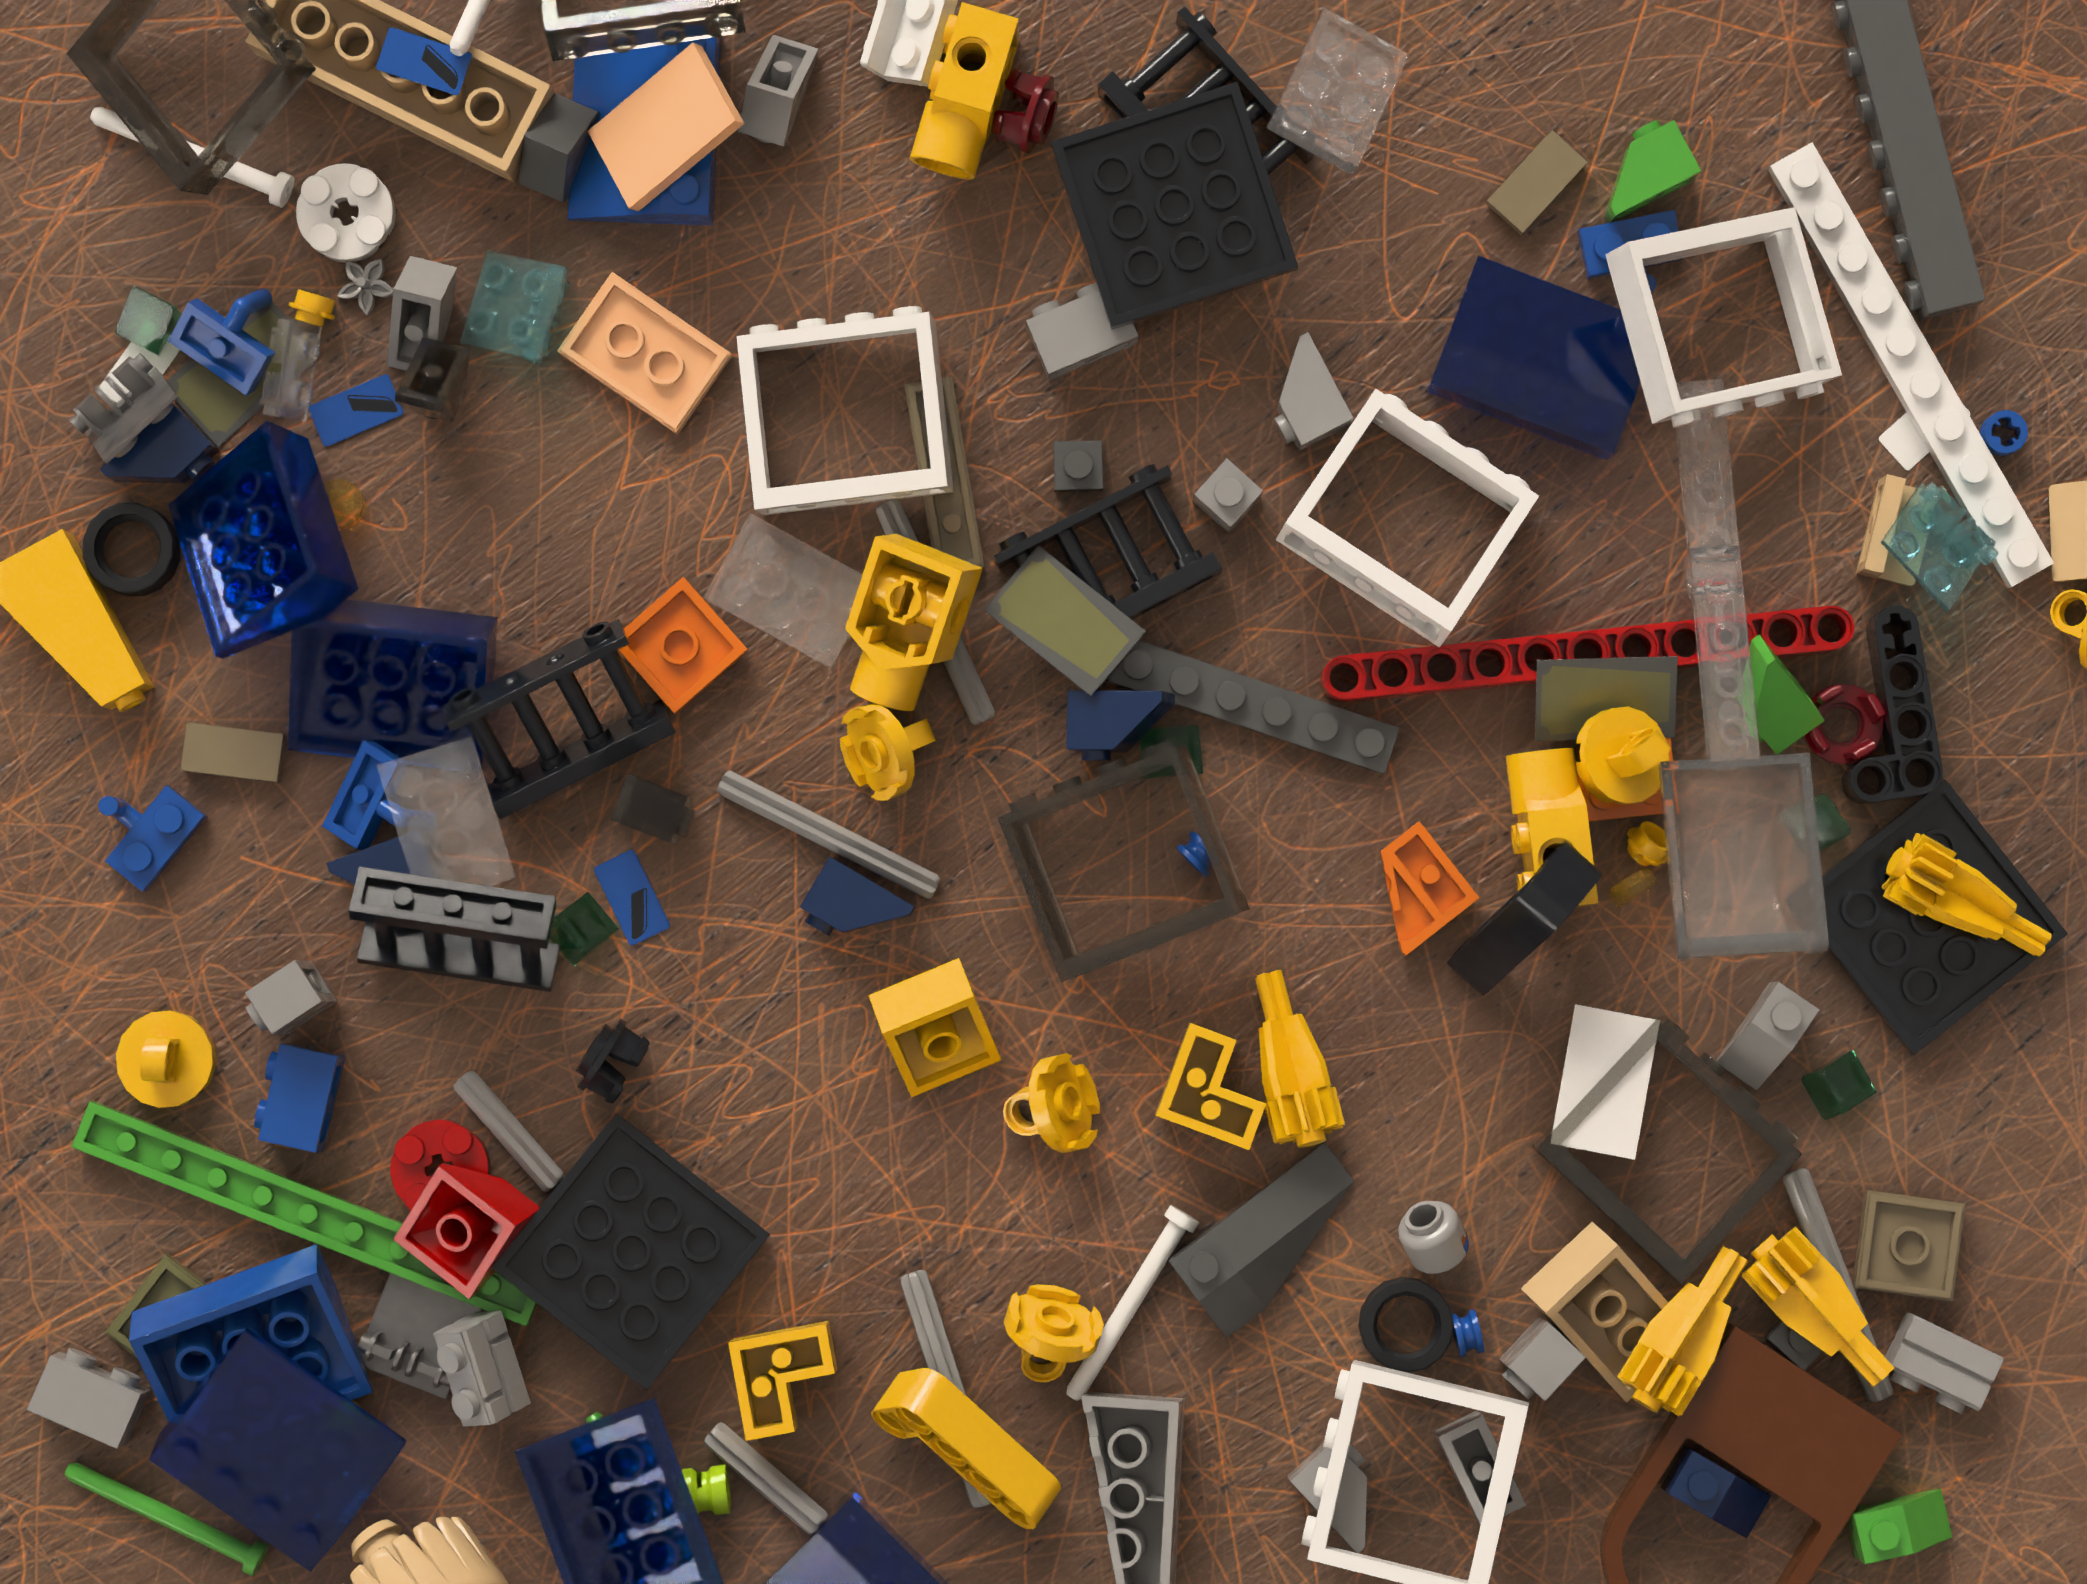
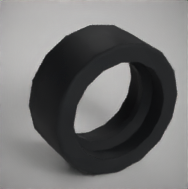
M137 502L117 503L101 510L89 523L83 537V559L89 574L101 586L124 596H146L160 590L174 576L180 562V540L174 526L155 509ZM126 521H138L148 525L156 533L160 543V555L156 565L147 574L137 578H125L115 574L108 567L104 558V542L108 533L115 526Z
M1400 1277L1384 1281L1369 1293L1360 1310L1358 1327L1363 1345L1377 1362L1390 1369L1411 1373L1427 1369L1443 1357L1452 1341L1454 1322L1450 1306L1438 1290L1422 1280ZM1404 1295L1417 1297L1425 1302L1431 1309L1435 1321L1434 1334L1428 1345L1418 1352L1410 1354L1397 1353L1386 1347L1380 1339L1377 1330L1378 1314L1383 1306L1393 1298Z

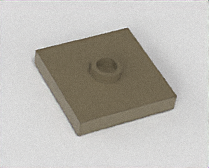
M1865 1190L1852 1283L1854 1288L1953 1302L1965 1204Z

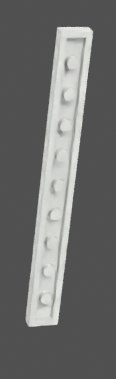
M1813 142L1772 164L1767 169L1788 207H1795L1803 233L2007 588L2015 586L2054 564Z

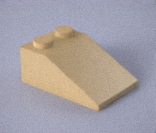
M1591 1222L1535 1274L1521 1290L1558 1331L1586 1357L1585 1360L1627 1403L1632 1398L1634 1389L1623 1384L1622 1380L1618 1379L1617 1376L1650 1321L1668 1304V1301L1619 1245L1596 1224Z

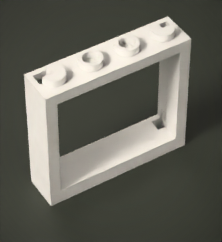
M1795 207L1630 241L1605 254L1652 424L1671 420L1673 428H1677L1702 420L1700 413L1712 410L1715 418H1721L1743 411V403L1755 401L1756 408L1760 409L1784 402V394L1796 392L1798 399L1812 397L1824 393L1822 384L1842 376ZM1764 241L1801 373L1681 400L1644 266Z
M909 306L894 309L892 317L874 319V313L861 312L846 315L844 323L826 325V319L814 318L798 321L796 329L778 331V325H758L749 328V335L737 336L754 510L761 515H771L954 492L936 320L930 312L922 313V307ZM917 333L931 468L770 488L757 352Z
M1375 389L1284 524L1276 540L1440 647L1457 624L1539 495L1531 491L1529 485L1520 477L1505 474L1490 464L1488 458L1479 450L1471 447L1466 448L1450 438L1447 431L1433 421H1424L1409 411L1407 405L1398 397L1391 394H1383ZM1371 422L1510 512L1449 608L1309 517V514Z
M1354 1360L1350 1371L1341 1369L1336 1387L1335 1399L1343 1400L1339 1420L1330 1418L1323 1447L1332 1449L1328 1468L1319 1466L1312 1496L1321 1498L1317 1517L1308 1515L1301 1544L1310 1546L1307 1560L1403 1584H1488L1529 1402ZM1364 1382L1505 1416L1468 1581L1327 1546Z

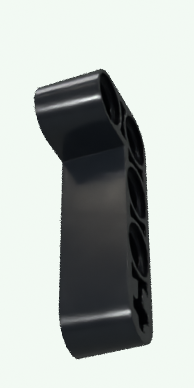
M1891 606L1872 616L1866 627L1876 696L1882 703L1886 713L1883 716L1882 732L1886 756L1868 758L1853 763L1845 770L1842 777L1844 793L1851 801L1858 804H1872L1924 795L1934 791L1943 778V767L1919 623L1910 609L1903 606ZM1890 618L1893 625H1901L1902 633L1895 636V639L1892 634H1884L1882 626L1889 623ZM1895 648L1896 651L1906 648L1907 654H1900L1889 659L1886 658L1885 653ZM1894 665L1904 666L1909 671L1911 683L1908 689L1899 690L1891 684L1889 677L1891 668ZM1902 713L1912 714L1919 723V731L1913 739H1908L1899 732L1897 727L1898 719ZM1911 761L1920 762L1927 771V779L1921 787L1911 785L1906 778V767ZM1863 768L1873 770L1878 776L1879 786L1873 795L1862 792L1858 787L1857 776Z
M1565 840L1547 858L1529 881L1459 947L1447 961V964L1484 996L1559 928L1603 874Z

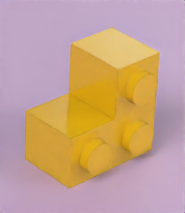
M1189 1023L1155 1115L1249 1150L1266 1103L1220 1087L1237 1040Z
M829 1321L733 1338L728 1342L746 1441L796 1431L798 1422L790 1382L835 1374L838 1369Z

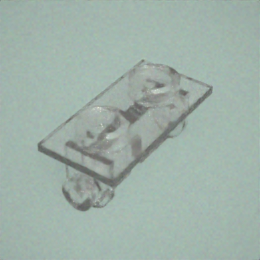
M291 318L290 320L278 319L277 327H272L269 348L275 352L271 363L282 364L280 373L265 371L262 395L259 401L260 405H264L262 415L277 418L285 417L306 422L308 407L313 396L312 382L316 359L320 353L322 327Z

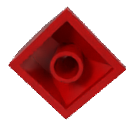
M442 1163L434 1172L393 1240L460 1293L471 1299L493 1275L495 1271L492 1266L540 1207L503 1178Z

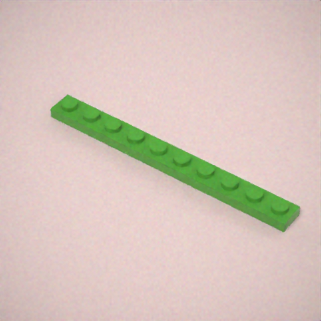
M89 1101L71 1146L87 1154L483 1310H501L504 1318L526 1327L529 1325L537 1306L535 1302L496 1271L471 1299H468L393 1240L402 1226V1222L98 1102Z

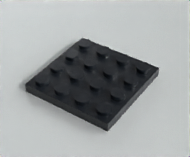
M1238 82L1051 141V147L1111 330L1298 270L1293 248Z
M1946 780L1941 781L1934 791L1920 797L1789 900L1911 1055H1915L2038 958L2037 955L2033 956L2002 937L1997 941L1991 938L1980 937L1935 921L1925 914L1924 916L1915 915L1883 897L1886 890L1882 889V885L1890 877L1886 874L1890 858L1897 849L1904 848L1907 840L1913 841L1916 833L1925 834L1956 852L1957 854L1954 859H1959L1980 871L2017 904L2014 913L2051 933V941L2045 945V952L2068 935Z
M616 1113L492 1268L647 1391L768 1239L770 1234Z

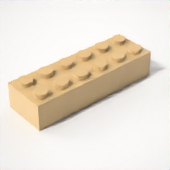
M266 0L245 41L256 55L514 183L521 168L524 135L555 93L550 84L470 45L468 52L472 54V58L460 93L453 95L379 71L376 68L387 32L391 27L450 46L453 36L380 0Z

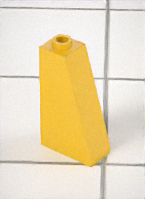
M61 529L0 562V604L101 707L111 710L117 707L119 712H124L139 705L146 699L143 693L152 689L154 685L101 585L89 574L83 559V552L72 533Z

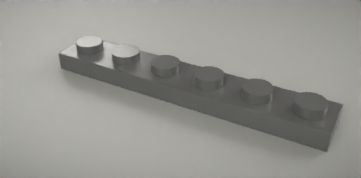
M1140 640L1137 641L1109 674L1107 680L1108 683L1132 691H1165L1175 694V705L1382 775L1385 774L1400 729L1373 718Z

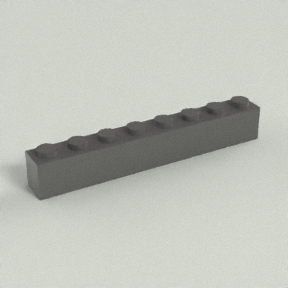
M1836 0L1831 4L1832 17L1838 31L1844 30L1848 48H1845L1843 51L1844 63L1850 77L1856 76L1860 95H1856L1855 98L1856 109L1861 123H1868L1872 138V141L1868 142L1869 160L1874 170L1880 169L1884 188L1880 189V201L1885 216H1892L1897 235L1892 236V247L1897 262L1905 264L1909 281L1904 283V293L1908 307L1911 311L1917 310L1919 321L1975 308L1986 299L1908 1Z

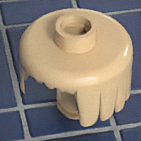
M448 1517L436 1518V1523L441 1532L429 1522H423L414 1527L413 1533L422 1550L410 1537L405 1534L400 1535L402 1532L401 1526L387 1519L376 1522L366 1528L354 1539L351 1545L353 1561L355 1563L363 1562V1565H358L350 1574L353 1584H509L473 1531L459 1517H451V1519Z

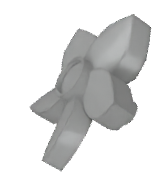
M374 260L367 264L365 269L356 263L346 261V274L353 282L343 286L337 297L346 300L358 297L361 310L369 316L375 304L374 295L380 298H387L393 295V288L381 280L385 272L384 260Z

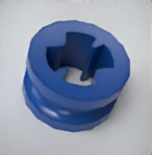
M2002 410L1985 419L1980 428V435L1992 455L2006 456L2023 446L2027 439L2028 429L2022 416L2014 411ZM2000 420L2006 421L2007 429L2015 430V438L2013 437L2007 441L2009 446L2001 445L2000 437L1992 436V428L1995 429L2000 426Z
M1192 831L1188 835L1190 838L1189 842L1185 845L1179 844L1175 849L1204 878H1207L1210 875V866L1213 864L1220 865L1223 860L1196 832Z
M1475 1309L1468 1310L1467 1315L1464 1317H1459L1456 1313L1452 1314L1454 1322L1453 1335L1459 1356L1465 1357L1471 1349L1476 1350L1478 1353L1484 1352L1483 1338Z

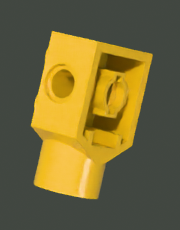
M964 2L961 3L958 16L949 14L942 37V43H945L943 53L946 54L944 62L936 60L931 72L928 89L931 90L930 99L933 101H927L909 158L913 163L933 172L967 180L975 178L984 146L992 133L994 112L999 110L1005 91L1004 83L1010 74L1019 44L1018 18ZM971 61L983 64L979 70L967 71L962 68V66Z
M899 534L875 536L845 626L846 631L862 649L850 690L856 695L881 706L902 711L915 710L929 665L953 659L983 568Z
M1574 748L1540 750L1505 756L1512 815H1517L1518 823L1511 825L1512 847L1514 854H1522L1524 872L1517 874V890L1519 891L1544 863L1543 853L1547 847L1557 849L1565 840L1594 865L1587 804L1578 783ZM1596 884L1577 907L1598 903Z

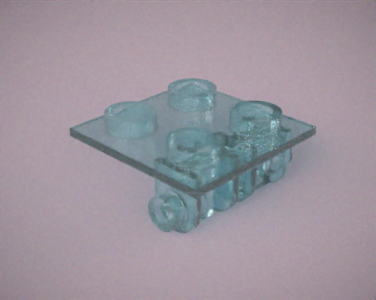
M487 250L460 343L520 356L527 362L541 365L543 357H548L549 355L547 348L552 335L549 331L550 329H556L558 325L553 322L554 315H561L562 310L557 308V305L560 306L565 288H569L570 282L566 280L568 268Z
M1933 482L1926 486L1921 483L1880 543L1947 612L1954 605L1980 562L1984 566L1989 564L1997 557L1999 552L1994 548L1996 541L1990 538L1980 527L1970 531L1976 524V520L1973 517L1961 523L1959 522L1966 514V510L1963 507H1959L1943 486L1937 488Z

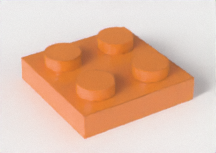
M684 576L624 628L629 644L618 649L675 715L749 651Z

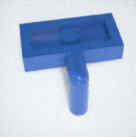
M1675 210L1579 229L1577 233L1587 279L1610 275L1605 254L1623 244L1678 232ZM1683 258L1644 266L1651 293L1655 290L1657 282L1652 275L1647 274L1645 267L1681 261Z
M261 288L238 298L233 303L226 318L198 298L193 299L187 303L168 342L247 396L255 392L275 352L242 329L249 315L271 305L272 295L267 289Z
M363 740L322 827L355 849L364 850L370 847L383 819L398 828L431 831L436 825V817L431 812L404 809L392 801L409 764L376 742Z
M168 785L163 788L143 814L123 799L105 796L99 801V811L103 815L115 817L129 829L128 833L106 858L105 862L142 892H147L208 816Z

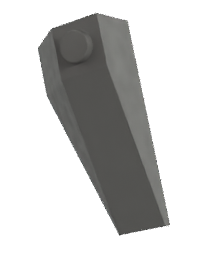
M1325 1142L1168 1259L1226 1338L1267 1308L1353 1184L1354 1180Z

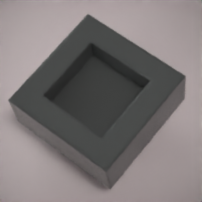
M1102 440L1053 442L1054 492L1103 491Z
M1781 1320L1765 1336L1791 1362L1804 1371L1822 1352V1350L1786 1326Z

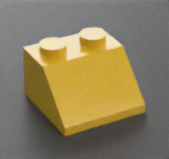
M959 958L868 995L884 1039L911 1097L1001 1061L1000 1054Z

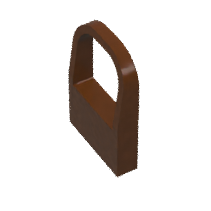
M1728 1323L1716 1360L1682 1416L1670 1413L1606 1518L1601 1535L1600 1558L1607 1583L1631 1584L1623 1565L1622 1552L1625 1536L1637 1514L1686 1439L1690 1438L1812 1517L1813 1523L1776 1584H1808L1903 1434L1738 1327Z

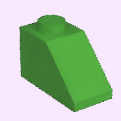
M1655 120L1632 133L1635 140L1629 144L1624 153L1605 213L1608 223L1615 222L1695 181L1701 173V169L1675 120L1663 126L1660 125L1658 120Z
M1759 634L1753 638L1736 699L1746 715L1740 723L1757 745L1765 740L1774 753L1778 755L1825 720L1807 692Z
M1940 1488L1859 1505L1847 1521L1854 1557L1864 1564L1914 1554L1952 1538L1943 1494Z

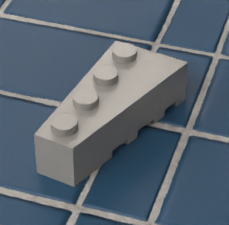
M1087 1392L1081 1395L1084 1413H1086L1090 1435L1089 1442L1092 1458H1094L1099 1482L1098 1490L1108 1530L1107 1537L1116 1584H1175L1185 1398Z

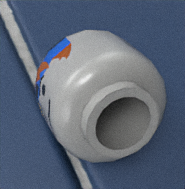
M1422 1201L1413 1205L1400 1221L1398 1227L1399 1241L1409 1261L1417 1270L1426 1274H1439L1451 1270L1466 1256L1469 1248L1468 1234L1458 1213L1451 1205L1442 1201Z

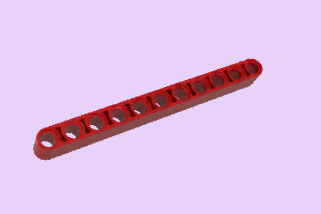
M1821 606L1441 645L1440 647L1429 646L1350 654L1335 657L1327 663L1320 676V685L1323 693L1329 699L1345 703L1536 683L1537 672L1531 670L1525 662V653L1530 647L1534 646L1544 649L1548 653L1550 660L1575 659L1573 653L1576 644L1588 642L1596 648L1598 658H1626L1623 654L1622 645L1627 637H1637L1642 640L1646 647L1645 657L1678 656L1677 669L1746 662L1751 640L1759 634L1778 658L1826 654L1836 651L1849 643L1854 635L1855 625L1852 616L1847 610L1839 606ZM1822 617H1829L1838 624L1840 631L1837 641L1827 642L1819 636L1817 626ZM1773 622H1781L1790 629L1791 641L1787 647H1778L1770 640L1768 634ZM1724 627H1733L1741 633L1743 645L1740 651L1729 652L1721 645L1720 633ZM1685 632L1691 636L1695 646L1690 657H1681L1673 651L1671 638L1674 633ZM1487 651L1498 656L1501 662V671L1498 676L1486 677L1478 671L1476 658L1479 653ZM1439 656L1449 660L1453 668V675L1449 681L1437 682L1430 677L1427 665L1431 658ZM1392 661L1398 663L1403 668L1405 676L1400 686L1389 687L1383 684L1378 674L1382 663ZM1344 666L1354 672L1356 676L1354 689L1348 692H1340L1331 685L1330 673L1334 668Z

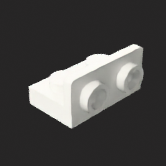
M878 0L870 31L864 44L860 60L861 66L887 81L928 87L934 63L936 60L940 61L945 43H942V37L949 14L954 15L958 0Z

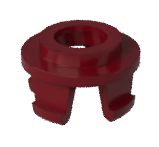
M1013 69L1004 84L1007 89L1013 92L1015 100L1028 106L1026 113L996 110L991 131L998 140L1002 142L1006 140L1018 145L1021 152L1029 154L1036 144L1042 145L1050 132L1058 106L1059 92L1054 90V78L1052 76L1044 74L1042 77L1024 74L1020 69Z
M1835 684L1820 690L1811 698L1823 718L1831 709L1845 707L1854 713L1858 721V730L1855 736L1850 741L1844 743L1829 739L1824 732L1823 722L1804 735L1808 747L1819 758L1834 764H1850L1864 759L1877 748L1883 732V716L1886 713L1882 703L1874 693L1869 694L1862 688L1850 684Z

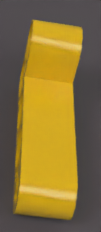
M920 1368L897 1374L871 1412L873 1420L891 1435L902 1439L920 1438L1008 1519L1023 1528L1035 1529L1061 1490L1060 1482L1051 1472L951 1381L932 1369Z

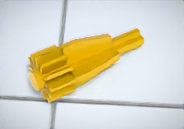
M1916 833L1913 841L1907 840L1904 848L1897 849L1892 855L1886 868V874L1890 877L1882 885V889L1886 890L1883 897L1915 915L1924 916L1925 914L1935 921L1980 937L1991 938L1996 941L2002 937L2033 956L2037 955L2040 957L2045 952V945L2051 941L2052 934L2014 913L2017 904L1980 871L1959 859H1954L1957 853L1925 834Z
M1282 970L1259 974L1255 981L1266 1020L1262 1023L1263 1027L1259 1028L1262 1084L1267 1100L1265 1111L1274 1144H1285L1293 1141V1143L1297 1142L1298 1148L1320 1144L1326 1141L1325 1134L1332 1133V1130L1342 1129L1343 1125H1345L1336 1087H1330L1332 1085L1326 1062L1303 1014L1293 1015Z
M1796 1226L1779 1240L1771 1234L1750 1253L1756 1261L1742 1273L1741 1277L1786 1326L1830 1357L1837 1351H1840L1872 1387L1882 1381L1895 1368L1861 1331L1868 1322L1841 1275Z
M1722 1246L1699 1286L1696 1287L1688 1282L1650 1321L1617 1378L1622 1380L1623 1384L1634 1389L1632 1399L1645 1408L1658 1413L1662 1407L1668 1412L1671 1411L1677 1416H1682L1713 1366L1732 1311V1307L1725 1304L1724 1301L1748 1263V1260L1740 1256L1738 1252Z

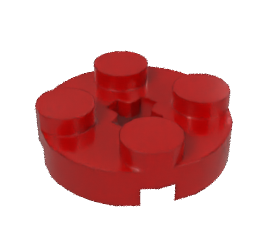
M431 1120L413 1127L396 1143L390 1165L391 1180L397 1195L410 1210H412L433 1176H429L427 1166L433 1164V1156L441 1154L444 1162L452 1161L453 1166L490 1175V1158L483 1141L469 1128L452 1120Z

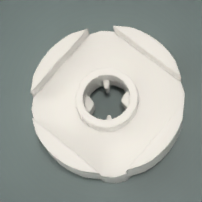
M343 163L325 167L303 182L301 194L297 200L296 218L302 236L317 252L336 262L346 263V261L357 262L367 259L380 249L379 246L385 242L388 234L390 236L394 228L396 211L390 191L371 170L355 164ZM343 201H348L350 206H358L359 208L358 217L351 216L354 222L347 226L343 225L340 218H333L334 209H338V204Z

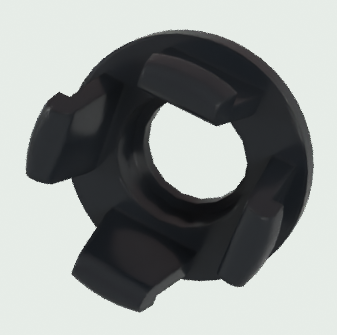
M621 1018L613 1028L604 1024L576 1068V1072L582 1075L577 1087L582 1091L587 1088L605 1097L604 1101L608 1103H614L623 1091V1084L626 1079L605 1060L606 1057L610 1056L637 1067L643 1060L650 1045V1042L644 1036L640 1038L625 1027L627 1022Z

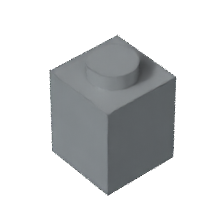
M1226 458L1194 494L1193 502L1229 533L1261 498L1263 490Z

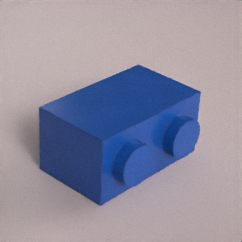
M289 1043L280 1044L278 1052L272 1051L265 1072V1079L271 1081L267 1100H260L254 1121V1127L260 1129L258 1140L314 1153L323 1152L345 1056Z

